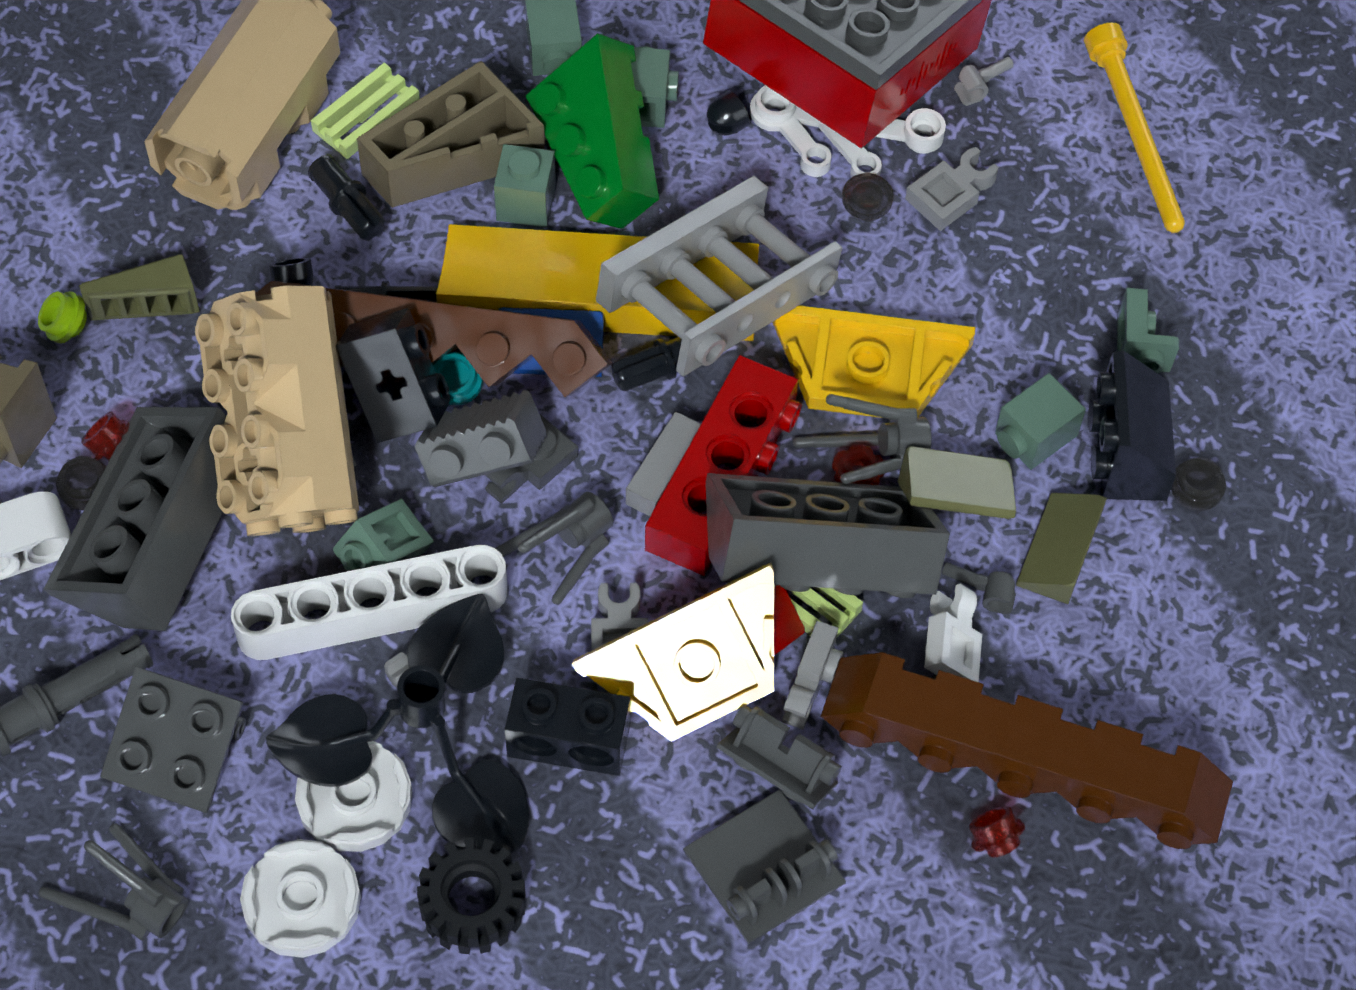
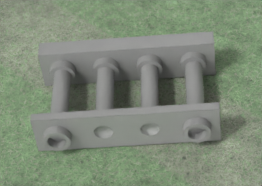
M755 176L750 177L601 263L596 302L611 313L628 302L633 303L637 301L682 339L676 371L683 377L702 365L709 366L713 364L723 352L815 295L822 296L826 294L837 281V268L842 246L834 241L811 256L764 218V206L769 187ZM751 234L791 268L773 278L731 242L742 235L747 236ZM714 256L754 290L735 301L693 264L705 257ZM676 278L713 309L716 314L696 324L654 287L667 279L673 280Z

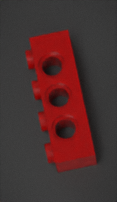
M739 355L645 525V551L705 576L712 563L708 553L707 514L698 513L693 508L706 506L707 473L757 477L759 473L765 475L770 473L780 449V445L775 443L782 430L788 433L793 430L802 409V403L796 401L798 379ZM754 422L760 426L749 428L741 425V423ZM728 463L737 468L734 470H723L718 468L717 465Z

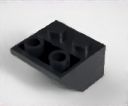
M1113 351L1107 372H1099L1097 400H1090L1088 409L1089 432H1098L1099 446L1092 449V479H1101L1102 496L1107 497V499L1167 501L1176 478L1169 381L1125 351Z

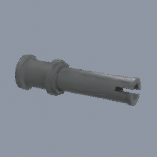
M137 634L130 636L129 639L41 687L37 683L34 685L29 683L22 687L21 695L1 705V756L4 757L10 754L12 745L42 729L48 733L55 729V725L59 723L57 717L133 676L135 667L143 669L152 667L153 661L145 645H140L141 639Z

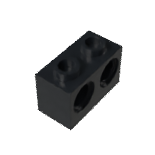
M516 677L505 726L507 757L620 776L630 728V697Z

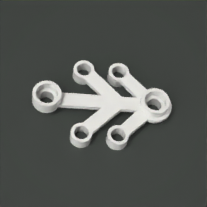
M766 85L760 88L752 98L750 116L754 123L767 131H780L801 156L800 166L805 174L812 177L825 175L830 170L832 154L827 146L816 143L802 124L821 129L851 164L850 175L856 183L867 186L879 180L882 162L876 154L868 152L864 147L862 149ZM777 108L781 111H771L769 109ZM921 108L910 113L906 121L895 119L876 137L906 142L907 146L913 151L926 154L937 150L942 145L946 123L942 115L937 111ZM924 133L929 135L930 137H923L917 134ZM817 156L824 161L822 163H812L808 158ZM861 165H869L874 170L871 172H863L860 169H858V167Z

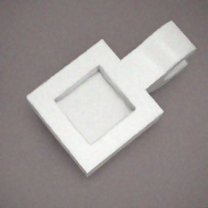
M961 583L955 586L954 600L940 591H937L936 595L932 594L930 610L934 616L929 617L924 668L936 675L938 670L979 682L982 634L972 628V618L977 605V596L975 592Z

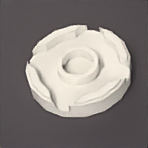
M375 741L367 742L372 753L371 768L357 781L338 787H325L297 778L295 802L303 827L316 841H321L337 851L362 852L384 844L401 830L411 811L412 785L404 762L395 753L393 755L389 750L384 749L382 744Z
M303 839L275 845L265 852L264 858L258 861L255 867L252 865L244 877L240 897L246 925L261 945L279 955L302 958L326 952L344 939L357 920L361 900L355 870L348 860H345L342 855L336 853L334 848L321 841Z

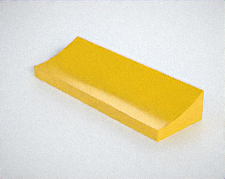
M449 224L444 260L436 292L437 302L495 310L506 307L600 311L604 314V332L677 336L637 301L633 303L628 302L611 313L596 302L601 263L643 240L646 236ZM731 242L758 265L759 244ZM714 256L705 257L693 264L735 301L754 290ZM676 278L673 280L667 279L654 287L696 324L716 314L713 309ZM754 334L742 341H753Z

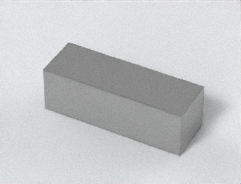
M675 412L626 487V505L651 516L701 425L700 423L680 413Z

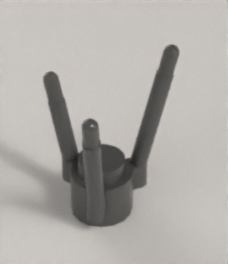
M829 394L826 397V402L829 405L890 419L889 423H882L878 434L796 437L792 442L796 448L879 446L880 453L883 456H890L891 459L842 474L841 482L848 484L901 469L905 450L910 446L931 449L932 437L927 418L924 416L917 417L916 408H894L855 398Z
M585 492L570 505H565L553 516L497 546L495 549L503 557L517 549L521 553H526L557 533L572 548L576 549L580 545L584 546L585 550L552 596V602L559 605L569 591L572 590L593 558L609 545L604 533L613 526V517L608 507L598 496L591 492Z
M117 823L109 827L110 833L151 879L146 876L140 878L92 840L84 843V849L132 888L124 902V906L131 910L130 916L43 886L39 889L38 894L40 897L126 929L141 941L150 932L158 938L166 936L183 916L188 905V898L182 895L184 889L169 879L134 839Z

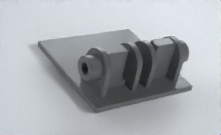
M135 667L100 777L207 813L231 739L239 740L246 726V719L239 717L243 702L140 667Z
M780 789L683 848L684 853L748 944L846 884V880L833 864L838 859V856L832 844L827 839L820 843L817 842Z

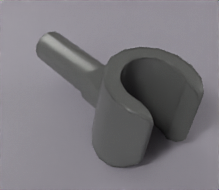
M949 562L945 563L942 575L975 587L977 590L985 591L982 605L988 611L1001 614H1010L1012 612L1016 594L1014 592L1015 582L1010 574L996 571L986 576Z

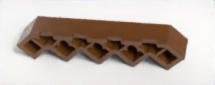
M270 281L257 291L255 295L257 297L271 294V288L313 285ZM325 287L326 292L329 291L331 293L337 343L350 324L409 308L415 324L422 325L426 331L430 345L429 357L433 366L442 357L459 348L488 387L497 386L534 357L562 395L568 397L613 364L587 328L578 320ZM339 356V359H340V367H343L344 365H343L342 360H341V358H340V356Z
M884 652L840 658L820 717L838 730L840 737L845 742L853 746L867 748L875 743L899 741L918 757V762L923 767L931 771L946 773L952 768L978 767L997 783V788L1000 791L1017 798H1026L1033 793L1057 792L1076 808V812L1080 817L1094 823H1108L1111 819L1137 817L1157 835V839L1161 843L1172 848L1188 849L1192 844L1218 842L1233 781L1201 752L1178 745L1173 755L1141 745L1144 734L1097 720L1094 729L1061 719L1062 708L1017 695L1015 705L982 695L984 684L938 670L936 680L903 670L905 659Z

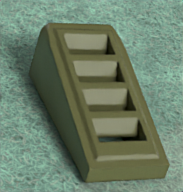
M182 254L79 285L90 321L195 314L200 312L193 283Z

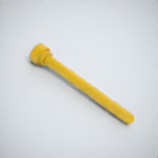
M1104 23L1098 25L1085 35V47L1090 59L1093 62H1097L1099 67L1105 68L1163 224L1170 233H1178L1184 228L1185 220L1123 61L1126 57L1125 51L1128 43L1119 24Z

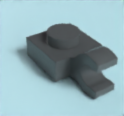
M541 414L539 415L546 429L547 438L541 444L542 448H539V453H536V458H533L534 462L485 475L492 481L485 487V490L499 503L507 500L527 481L532 483L537 489H542L578 457V446Z

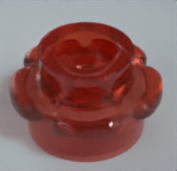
M108 412L89 428L83 436L81 443L92 453L89 457L92 461H98L103 456L108 461L110 460L117 445L122 441V435H125L129 430V420H120L113 412Z
M862 444L852 445L849 447V450H840L834 456L832 461V469L836 471L834 479L836 482H841V475L854 471L855 465L865 467L884 460L880 455H874L873 450L869 446ZM885 474L852 483L879 485V478Z
M1009 806L991 809L979 815L970 823L969 829L975 839L971 842V847L976 852L986 850L991 858L1004 856L1020 845L1019 836L1025 831V824L1020 818L1015 817L1012 808Z

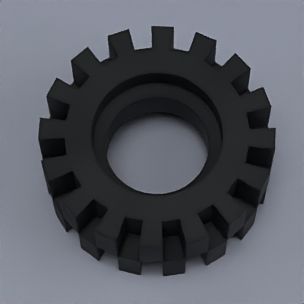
M474 837L464 838L465 847L456 848L453 840L444 844V855L440 856L435 851L428 858L430 867L428 869L422 867L419 874L420 886H417V897L422 922L425 921L427 932L431 937L434 938L437 935L440 939V945L448 950L454 944L458 946L459 953L470 955V947H479L480 954L490 952L491 943L497 941L501 947L508 941L510 930L514 933L517 932L521 925L520 917L525 915L526 894L522 869L518 861L512 863L511 853L503 847L497 852L494 841L484 839L483 846L479 847L475 846ZM468 877H478L486 880L495 891V899L489 909L473 916L457 912L449 902V894L453 886L460 880Z

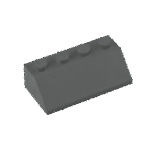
M219 407L136 408L43 589L54 598L122 628L166 631L223 513L217 504L216 493L218 483L215 460L209 444V437L213 427L218 424H224L226 415Z
M707 473L709 559L722 582L729 583L771 563L774 569V585H780L787 590L795 592H805L811 587L833 588L847 595H859L864 590L884 591L899 598H912L916 593L936 595L950 533L931 508L911 506L901 487Z

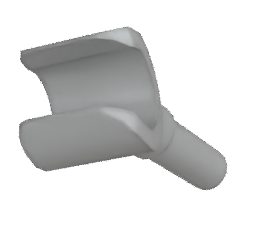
M1006 57L980 70H977L973 65L963 67L959 74L961 82H958L954 87L961 102L968 106L983 100L989 91L985 83L1013 68L1012 59Z

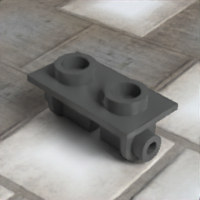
M743 705L732 722L736 728L716 746L717 749L733 758L738 766L755 772L780 788L788 798L803 803L812 810L837 786L838 781L835 779L842 768L841 765L834 762L835 755L826 751L801 734L795 738L790 749L784 746L783 742L790 727L758 706L751 709Z

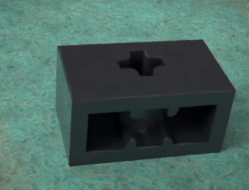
M405 308L350 324L335 347L377 443L437 427L449 406V387L444 376L441 373H436L429 357L430 345L426 331L422 325L415 324L410 309Z

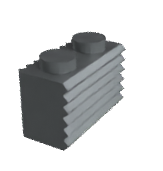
M523 389L520 395L513 392L511 397L503 395L501 400L493 397L491 403L483 400L481 405L474 402L471 408L464 405L461 410L454 407L451 413L445 411L438 426L424 430L414 447L431 486L438 487L533 463V458H536V453H539V448H542L541 444L544 443L547 434L531 393Z

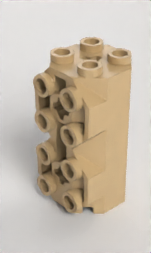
M242 0L144 142L150 166L160 175L167 168L176 177L172 186L181 195L218 210L223 208L238 210L248 206L251 200L261 198L280 169L277 148L287 134L294 133L300 128V125L311 122L329 94L326 74L340 55L337 27L330 21L332 17L331 9L321 0Z
M280 286L271 288V294L256 297L255 290L239 292L213 302L210 313L199 316L195 326V335L201 351L204 374L202 381L203 394L209 402L220 403L228 412L224 424L215 425L209 437L210 449L215 460L218 483L216 499L219 508L225 514H235L241 523L246 525L247 536L275 534L281 532L280 528H292L293 533H306L324 530L326 525L355 522L358 519L357 512L360 510L340 359L335 347L337 336L331 293L329 291L326 292L324 286Z

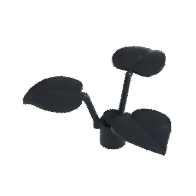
M483 594L467 597L445 607L417 629L408 645L407 658L409 669L402 673L397 683L398 699H392L387 702V709L370 730H367L368 720L366 712L356 701L344 695L328 694L315 697L300 705L276 730L266 736L268 749L287 771L315 785L338 787L357 781L369 771L372 765V753L367 742L378 739L395 715H400L405 723L415 728L432 726L438 738L449 773L455 781L441 787L433 800L432 820L440 836L447 843L454 840L456 848L465 847L464 838L474 837L475 846L479 847L483 846L484 839L495 842V850L497 852L504 847L512 853L520 849L524 843L529 826V811L526 795L518 778L503 764L493 760L478 761L464 775L458 766L445 727V719L442 717L445 711V684L458 693H473L492 684L502 670L504 663L503 641L492 618L487 599Z

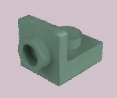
M1126 288L1117 314V351H1125L1156 373L1170 372L1179 350V338L1155 335L1156 312L1148 311V289Z
M399 499L357 519L336 543L333 551L346 571H352L418 557L426 552L434 541L403 499Z

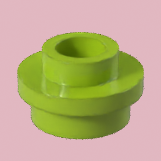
M56 291L50 294L43 302L38 314L39 328L46 332L48 339L59 344L65 343L79 335L87 320L83 297L71 291L65 293Z

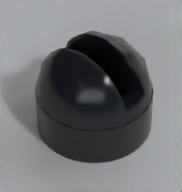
M727 91L715 98L708 106L706 114L708 125L718 135L736 134L750 124L746 108L732 91Z
M310 258L282 260L269 265L272 281L306 285L313 284V269Z

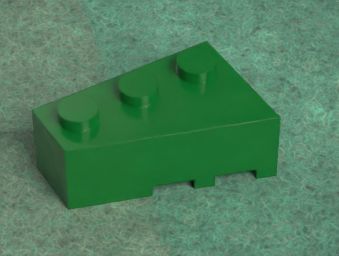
M597 33L526 95V98L535 116L544 125V135L552 151H555V157L586 220L622 229L657 202L659 194L649 137L643 136L639 109L644 107L642 92L635 90L631 63L636 61L634 46Z

